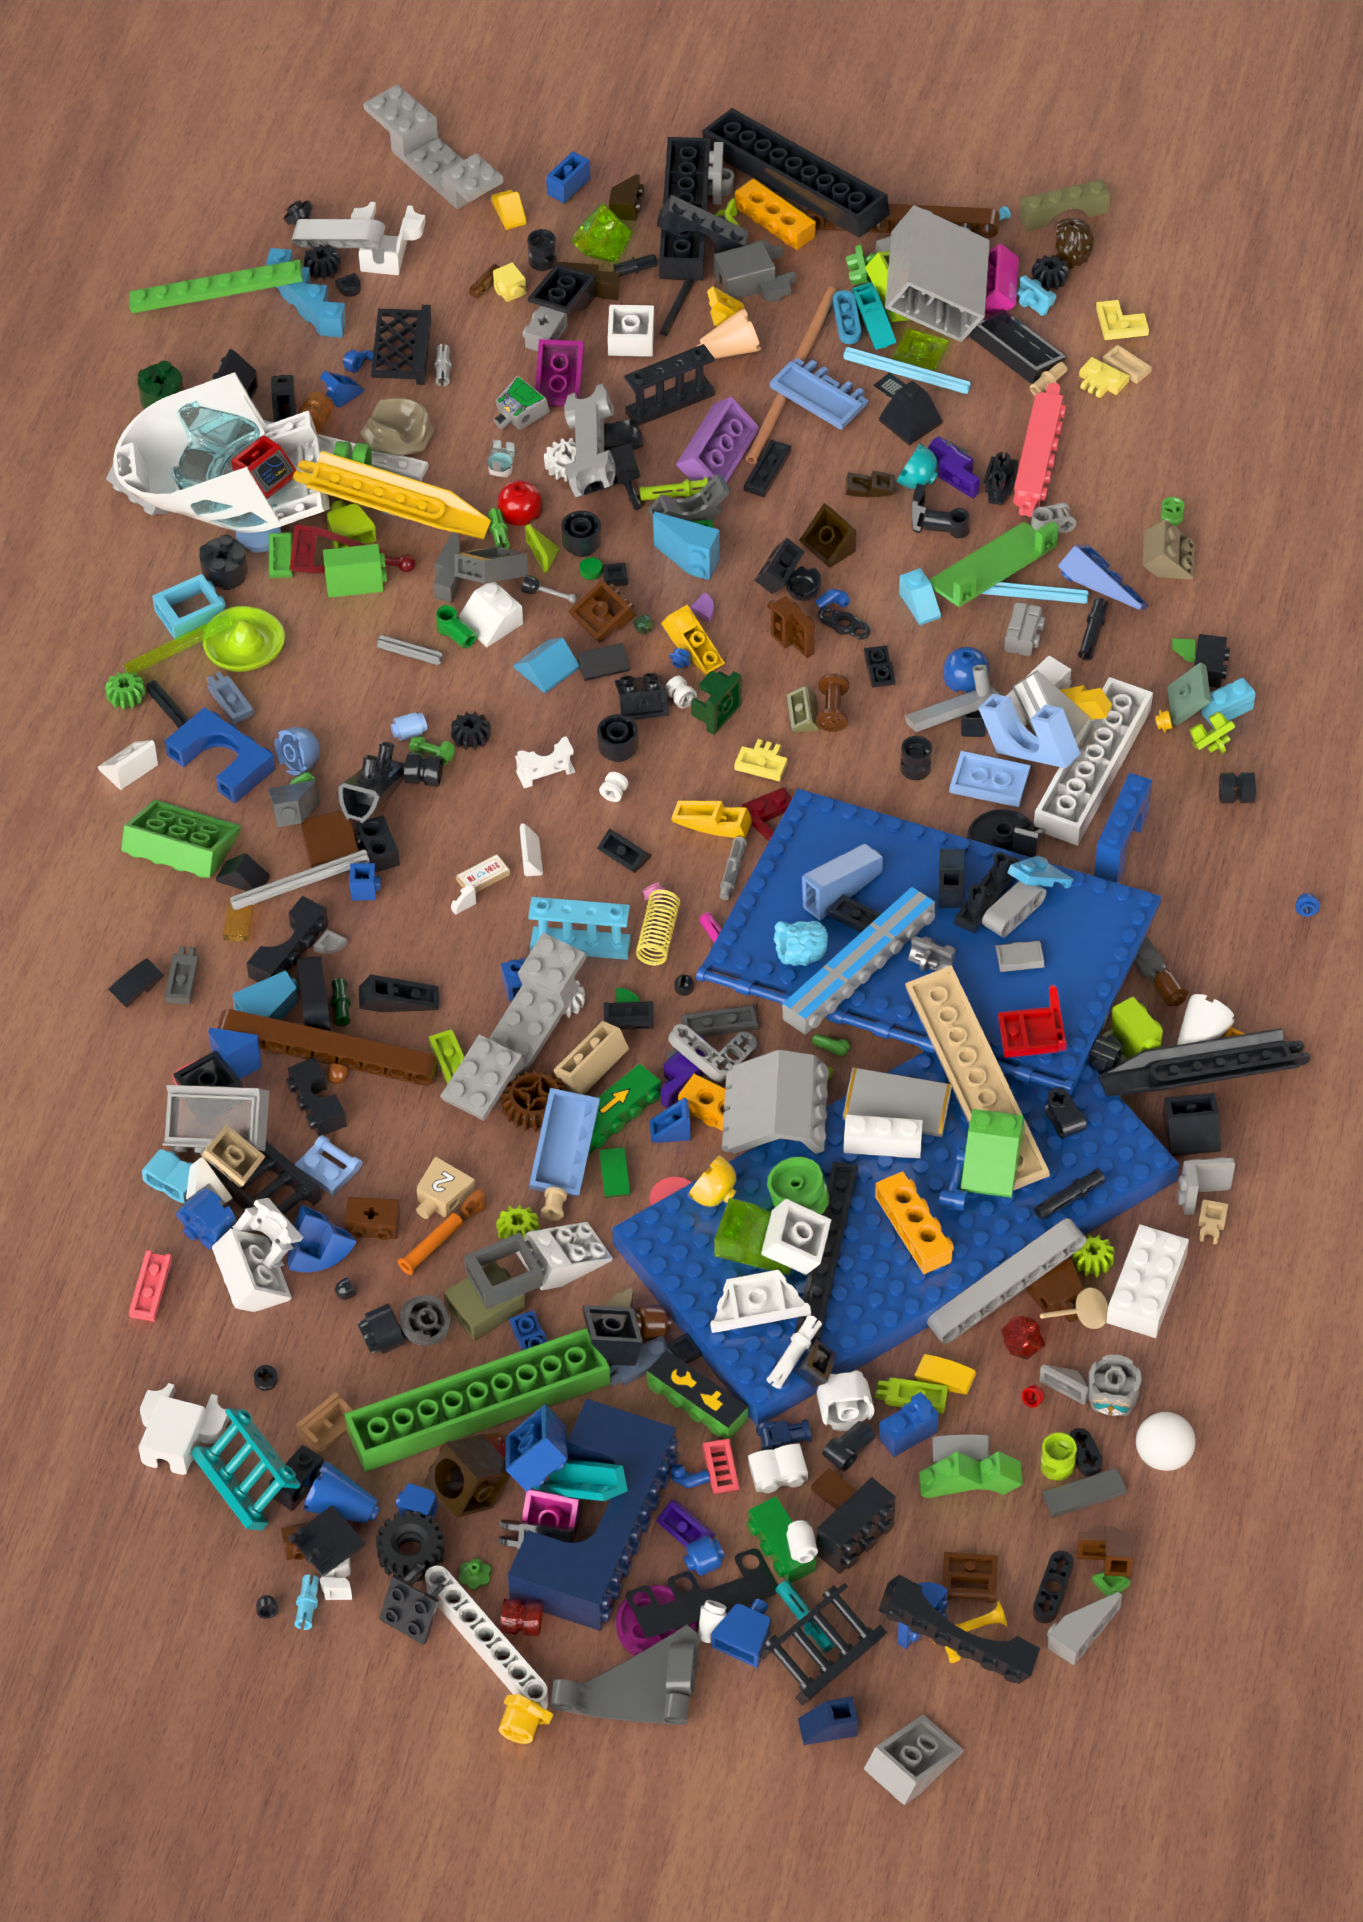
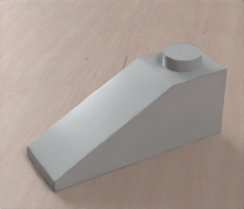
M1119 1592L1065 1615L1059 1623L1055 1622L1047 1633L1049 1637L1048 1649L1075 1666L1121 1608L1122 1594Z

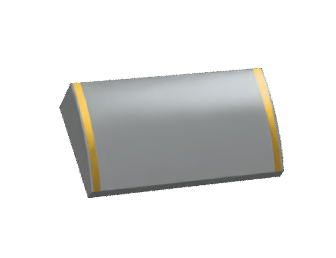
M852 1068L842 1120H846V1115L923 1120L922 1134L943 1137L952 1096V1084Z

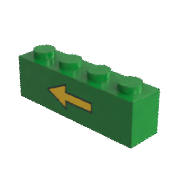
M640 1063L598 1097L600 1101L588 1154L596 1148H601L608 1138L614 1133H619L625 1124L631 1119L639 1117L648 1105L656 1103L660 1098L661 1081Z

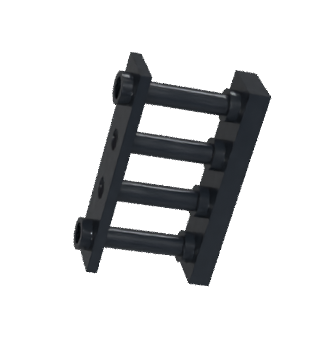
M702 344L624 375V379L636 395V402L625 406V413L630 420H633L637 426H640L715 396V389L704 375V365L714 362L715 358L707 347ZM695 369V379L684 383V373ZM675 377V387L664 391V381ZM655 385L656 394L645 398L644 389Z
M250 1128L243 1132L245 1140L250 1139ZM267 1141L265 1151H259L265 1158L242 1187L237 1186L215 1166L207 1162L232 1196V1199L244 1210L256 1207L254 1205L256 1200L271 1197L284 1185H290L295 1190V1193L277 1207L283 1215L301 1200H307L313 1206L321 1200L319 1185ZM267 1170H272L278 1175L277 1179L253 1198L244 1191L246 1187Z
M846 1583L842 1584L839 1588L833 1585L822 1595L825 1599L779 1638L773 1635L763 1644L766 1649L760 1654V1657L765 1659L773 1652L800 1684L799 1689L801 1692L795 1698L802 1706L887 1634V1631L881 1624L874 1630L871 1627L867 1628L840 1595L848 1588ZM831 1602L859 1634L860 1642L854 1647L851 1643L847 1644L822 1615L821 1611ZM811 1619L840 1651L838 1654L841 1658L835 1663L831 1660L828 1661L801 1630ZM791 1636L795 1638L820 1668L818 1671L821 1675L815 1680L812 1677L808 1678L781 1646Z

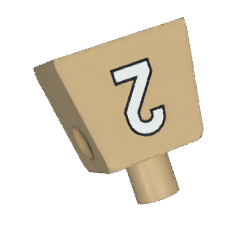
M435 1157L417 1186V1198L421 1203L416 1209L417 1213L424 1219H428L434 1211L443 1217H449L476 1191L475 1179Z

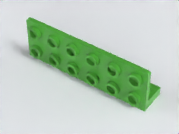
M1051 521L1035 530L1028 523L1022 522L929 579L933 590L958 607L964 605L1056 548L1059 525Z

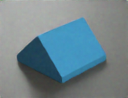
M563 637L546 640L513 664L514 669L544 693H547L580 668Z

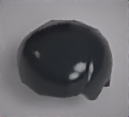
M801 566L794 570L786 581V590L792 598L799 601L815 598L821 589V575L815 567L808 569Z

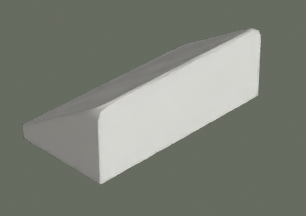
M521 824L520 838L524 875L526 877L543 875L539 837L527 825Z

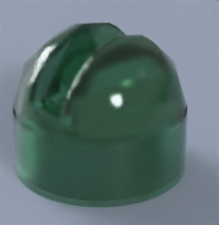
M642 615L633 622L636 631L641 635H647V631L651 632L654 627L649 615Z

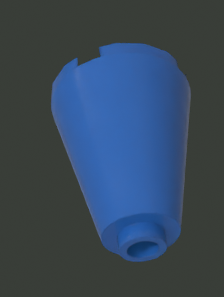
M325 1461L320 1469L321 1475L315 1479L309 1491L303 1510L321 1514L333 1505L345 1520L367 1524L369 1520L374 1522L381 1508L376 1505L378 1499L333 1464Z

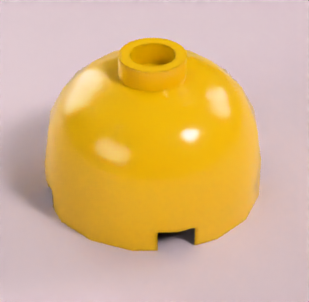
M720 1155L710 1164L711 1167L702 1174L688 1194L689 1197L703 1206L714 1207L722 1201L728 1203L737 1192L733 1189L737 1181L736 1172L732 1165Z

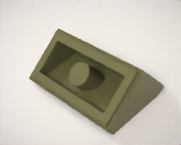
M806 685L787 694L792 732L820 730L816 724L818 708L815 693Z

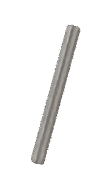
M361 850L231 896L232 908L238 910L348 871L352 863H369L366 850Z

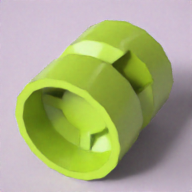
M1053 1433L1044 1439L1040 1466L1042 1473L1048 1479L1063 1481L1073 1474L1077 1447L1071 1436L1065 1433Z

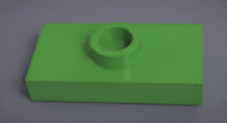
M292 532L269 533V578H293V571H289Z

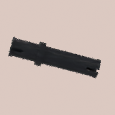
M1096 598L1094 600L1092 611L1087 616L1086 621L1088 624L1080 651L1078 652L1079 658L1083 655L1082 660L1089 661L1093 658L1100 629L1105 624L1104 616L1108 607V601L1104 602V598Z
M1096 1168L1086 1176L1074 1179L1071 1185L1034 1206L1036 1216L1043 1221L1076 1199L1088 1196V1192L1106 1182L1103 1173Z

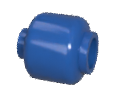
M704 1536L688 1544L686 1547L687 1555L683 1557L690 1572L695 1570L698 1575L703 1576L720 1568L725 1555L717 1539L712 1540L709 1536Z

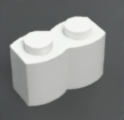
M800 1444L785 1445L775 1450L759 1451L748 1456L749 1468L756 1492L772 1493L781 1486L798 1487L808 1480V1471Z

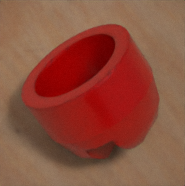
M1037 1385L1028 1386L1022 1392V1401L1026 1406L1035 1408L1043 1402L1045 1393Z

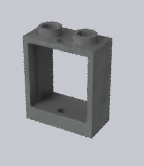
M495 546L455 553L456 577L486 584L527 576V553Z
M521 1233L464 1256L465 1271L486 1309L543 1286V1275L545 1274L543 1264L540 1260H535L533 1256L534 1250L530 1241H525ZM519 1251L530 1271L492 1286L482 1266Z

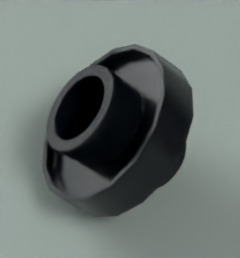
M298 200L286 209L288 213L283 219L287 225L292 223L296 225L298 219H310L309 216L312 214L311 210L314 206L310 200L304 202Z

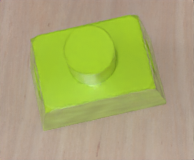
M336 501L332 504V511L327 513L328 529L330 532L365 544L377 541L374 523L358 504L354 503L345 506L343 501ZM332 541L334 549L348 547L347 545Z

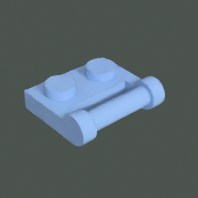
M321 1135L295 1166L317 1183L320 1188L334 1196L360 1170L363 1162L357 1157H351L330 1143L329 1138ZM325 1151L347 1167L343 1170L320 1154Z

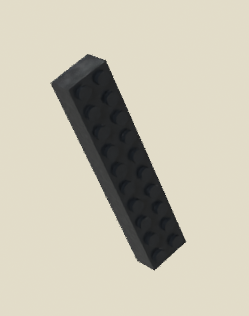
M733 108L702 130L703 138H711V151H714V142H723V161L858 238H861L890 215L887 194Z

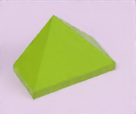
M530 524L526 525V542L543 572H547L560 548Z

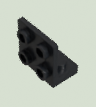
M647 673L643 677L623 676L620 680H615L621 715H626L633 720L669 716L667 690L661 675Z

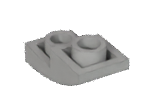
M988 1435L933 1437V1462L937 1463L957 1451L980 1462L990 1456V1437Z

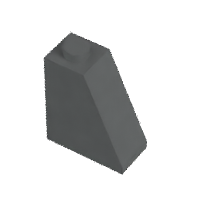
M316 780L268 788L277 827L302 823L320 804Z

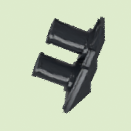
M1003 452L997 453L995 457L991 456L984 479V483H986L985 492H988L990 504L1003 505L1015 486L1018 460L1010 459V455L1005 452L1004 458Z

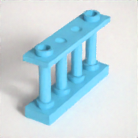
M531 897L528 918L538 920V927L533 926L530 952L542 933H545L585 952L586 956L628 960L631 937L630 934H621V927H627L630 905ZM548 921L562 922L563 929L549 928ZM572 923L587 924V931L573 930ZM597 925L611 926L612 933L597 932Z

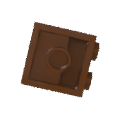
M603 580L595 585L568 611L599 643L615 628L620 631L636 616L632 610L635 606L626 597L622 600L618 596L621 594L620 591L612 583L608 586Z

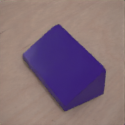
M671 1500L656 1520L657 1523L685 1547L704 1536H709L713 1539L716 1535L678 1501Z

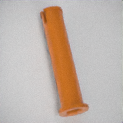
M451 1213L446 1220L405 1258L398 1260L399 1267L406 1274L412 1275L414 1269L463 1225L462 1219L457 1214Z

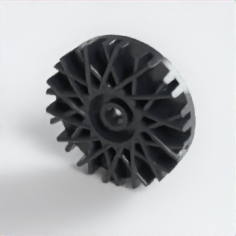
M1007 809L991 810L973 820L968 828L967 839L1012 852L1015 827L1022 823L1035 825L1029 818L1019 812Z

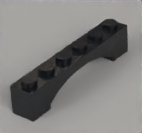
M901 1575L896 1576L887 1583L878 1611L885 1614L889 1620L900 1622L910 1627V1630L914 1633L924 1634L933 1639L937 1645L949 1647L956 1651L959 1656L976 1661L982 1668L1001 1674L1011 1683L1020 1684L1031 1677L1040 1648L1018 1636L1010 1641H996L973 1635L944 1618L921 1592L923 1587Z

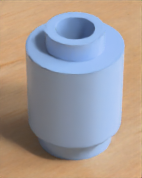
M416 712L394 718V724L390 725L394 738L398 737L400 741L422 735L424 731H427L424 715L422 713L417 714Z

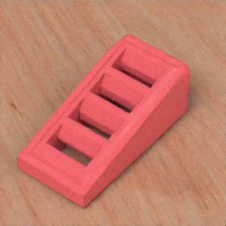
M729 1439L703 1443L702 1452L706 1469L709 1473L713 1495L739 1491ZM724 1452V1456H711L712 1453ZM726 1461L727 1465L713 1466V1463ZM729 1471V1474L715 1476V1472ZM731 1479L732 1484L723 1486L717 1485L718 1481Z

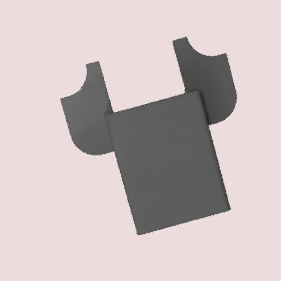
M766 239L714 254L715 278L718 283H721L722 277L723 292L731 297H747L760 293L765 301L776 302L780 301L781 297L790 295L791 285L796 282L795 271L775 276V266L771 259L783 256L782 246L769 244Z

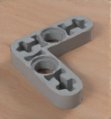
M683 1024L676 1025L668 1036V1040L674 1048L717 1082L726 1080V1073L733 1070L734 1065L744 1062L757 1046V1041L753 1035L748 1032H740L718 1052L693 1030ZM742 1043L746 1044L743 1049L739 1047ZM695 1049L701 1050L705 1057L698 1055ZM727 1053L733 1054L737 1060L730 1059ZM721 1064L725 1066L722 1070L717 1069Z

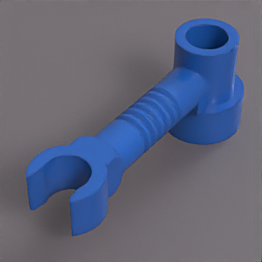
M959 1149L949 1190L941 1191L939 1204L954 1207V1210L965 1212L969 1193L959 1189L962 1182L966 1150Z

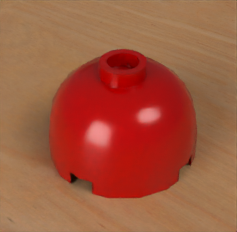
M515 480L509 482L501 489L498 495L497 507L501 510L502 517L508 524L515 526L528 525L530 520H533L535 517L537 520L543 511L541 494L535 485L528 481Z

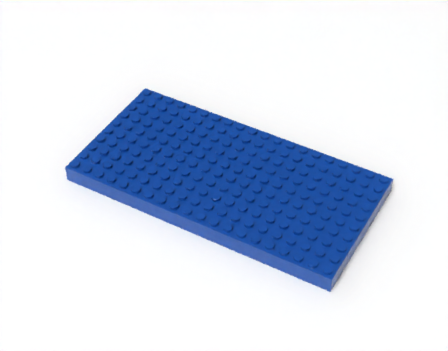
M927 1051L887 1072L893 1075L950 1084L937 1054ZM1087 1060L1070 1095L1076 1107L1082 1112L1087 1128L1065 1139H1061L1057 1135L1054 1126L1045 1114L1048 1093L1054 1088L1032 1081L1027 1083L1015 1079L1013 1075L1003 1073L1050 1174L1049 1177L1014 1190L1012 1198L968 1192L969 1198L965 1212L954 1210V1207L939 1204L941 1191L949 1190L958 1150H966L969 1122L953 1088L943 1137L922 1134L920 1158L844 1153L846 1121L842 1120L846 1096L826 1107V1139L824 1140L823 1152L815 1154L801 1141L781 1138L756 1146L729 1161L736 1172L737 1181L733 1189L737 1192L728 1203L722 1201L717 1206L707 1207L694 1201L688 1194L698 1181L697 1179L612 1227L613 1245L659 1304L670 1314L671 1319L682 1333L690 1335L702 1352L701 1357L731 1395L748 1406V1416L758 1426L816 1394L819 1387H812L793 1372L807 1350L803 1352L780 1389L772 1386L774 1381L771 1383L767 1381V1377L770 1376L792 1342L791 1337L795 1333L798 1317L712 1333L710 1325L716 1316L717 1305L724 1294L723 1289L727 1279L779 1270L786 1278V1282L795 1288L801 1299L803 1298L807 1275L761 1254L771 1213L775 1208L767 1187L768 1175L773 1167L781 1161L791 1157H805L813 1160L820 1166L826 1187H828L833 1161L858 1165V1174L820 1341L836 1353L830 1373L835 1375L855 1371L928 1328L927 1320L935 1311L1062 1220L1070 1218L1083 1235H1086L1177 1181L1179 1163L1119 1095L1106 1096L1098 1078L1100 1074ZM1096 1168L1103 1173L1106 1182L1088 1192V1196L1076 1199L1043 1221L1036 1216L1034 1206L1071 1185L1074 1179H1080ZM902 1171L908 1180H913L920 1199L924 1198L926 1200L929 1213L933 1218L936 1217L941 1225V1232L945 1237L950 1238L954 1247L951 1263L926 1274H923L875 1198L876 1182Z

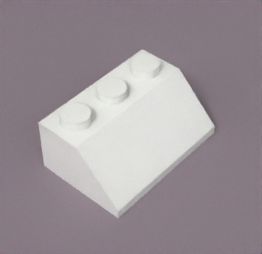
M230 1229L212 1246L235 1308L256 1312L292 1299L281 1268L268 1269L263 1263L271 1252L270 1248L272 1245L269 1238Z

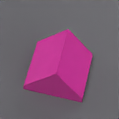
M530 1489L526 1492L522 1521L574 1528V1543L581 1519L580 1499L536 1489Z

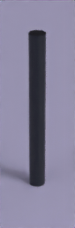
M690 278L685 280L659 332L660 335L668 336L695 280Z

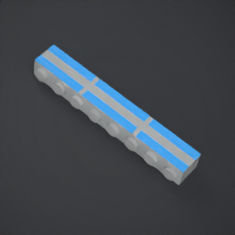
M911 887L782 1004L783 1020L805 1035L812 1028H817L823 1018L829 1013H833L845 998L851 997L854 990L861 984L866 983L870 976L877 969H881L892 955L898 954L904 944L917 936L918 932L925 925L931 924L935 918V901Z

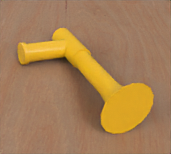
M999 1601L995 1609L990 1613L954 1624L966 1632L990 1624H1002L1008 1628L1005 1614ZM947 1646L945 1647L950 1663H955L961 1659L956 1651Z

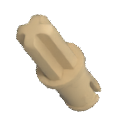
M1063 362L1057 363L1049 371H1044L1041 374V377L1030 386V391L1033 395L1040 392L1044 393L1048 384L1056 383L1067 372L1068 368Z

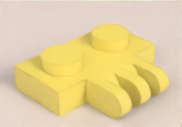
M1093 357L1079 371V377L1085 379L1080 389L1085 391L1089 387L1088 393L1094 394L1096 391L1095 396L1101 398L1106 391L1117 395L1129 382V375Z
M758 739L754 749L742 746L735 762V770L780 782L787 766V758L778 756L781 750L780 744H776L774 749L771 750L772 742L767 741L765 747L762 748L763 740Z

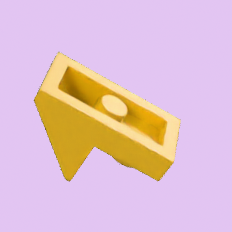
M508 190L491 195V202L506 230L526 225V218L518 192Z
M714 286L707 291L710 300L709 304L712 308L710 313L715 326H719L738 311L745 309L742 302Z

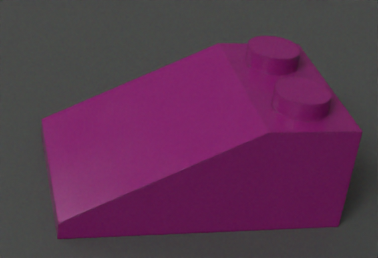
M539 339L535 390L546 398L548 406L564 407L567 396L572 393H576L577 398L580 399L585 357L583 341Z

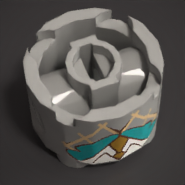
M1106 1355L1102 1357V1360L1097 1363L1095 1362L1091 1366L1088 1377V1400L1090 1401L1091 1408L1096 1412L1110 1416L1129 1415L1139 1399V1389L1141 1386V1372L1139 1368L1133 1365L1132 1360L1121 1355Z

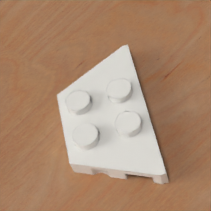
M775 1270L727 1279L723 1289L724 1294L717 1305L716 1316L710 1325L712 1333L811 1315L809 1304L804 1303L798 1296L795 1288L786 1282V1278L781 1272Z

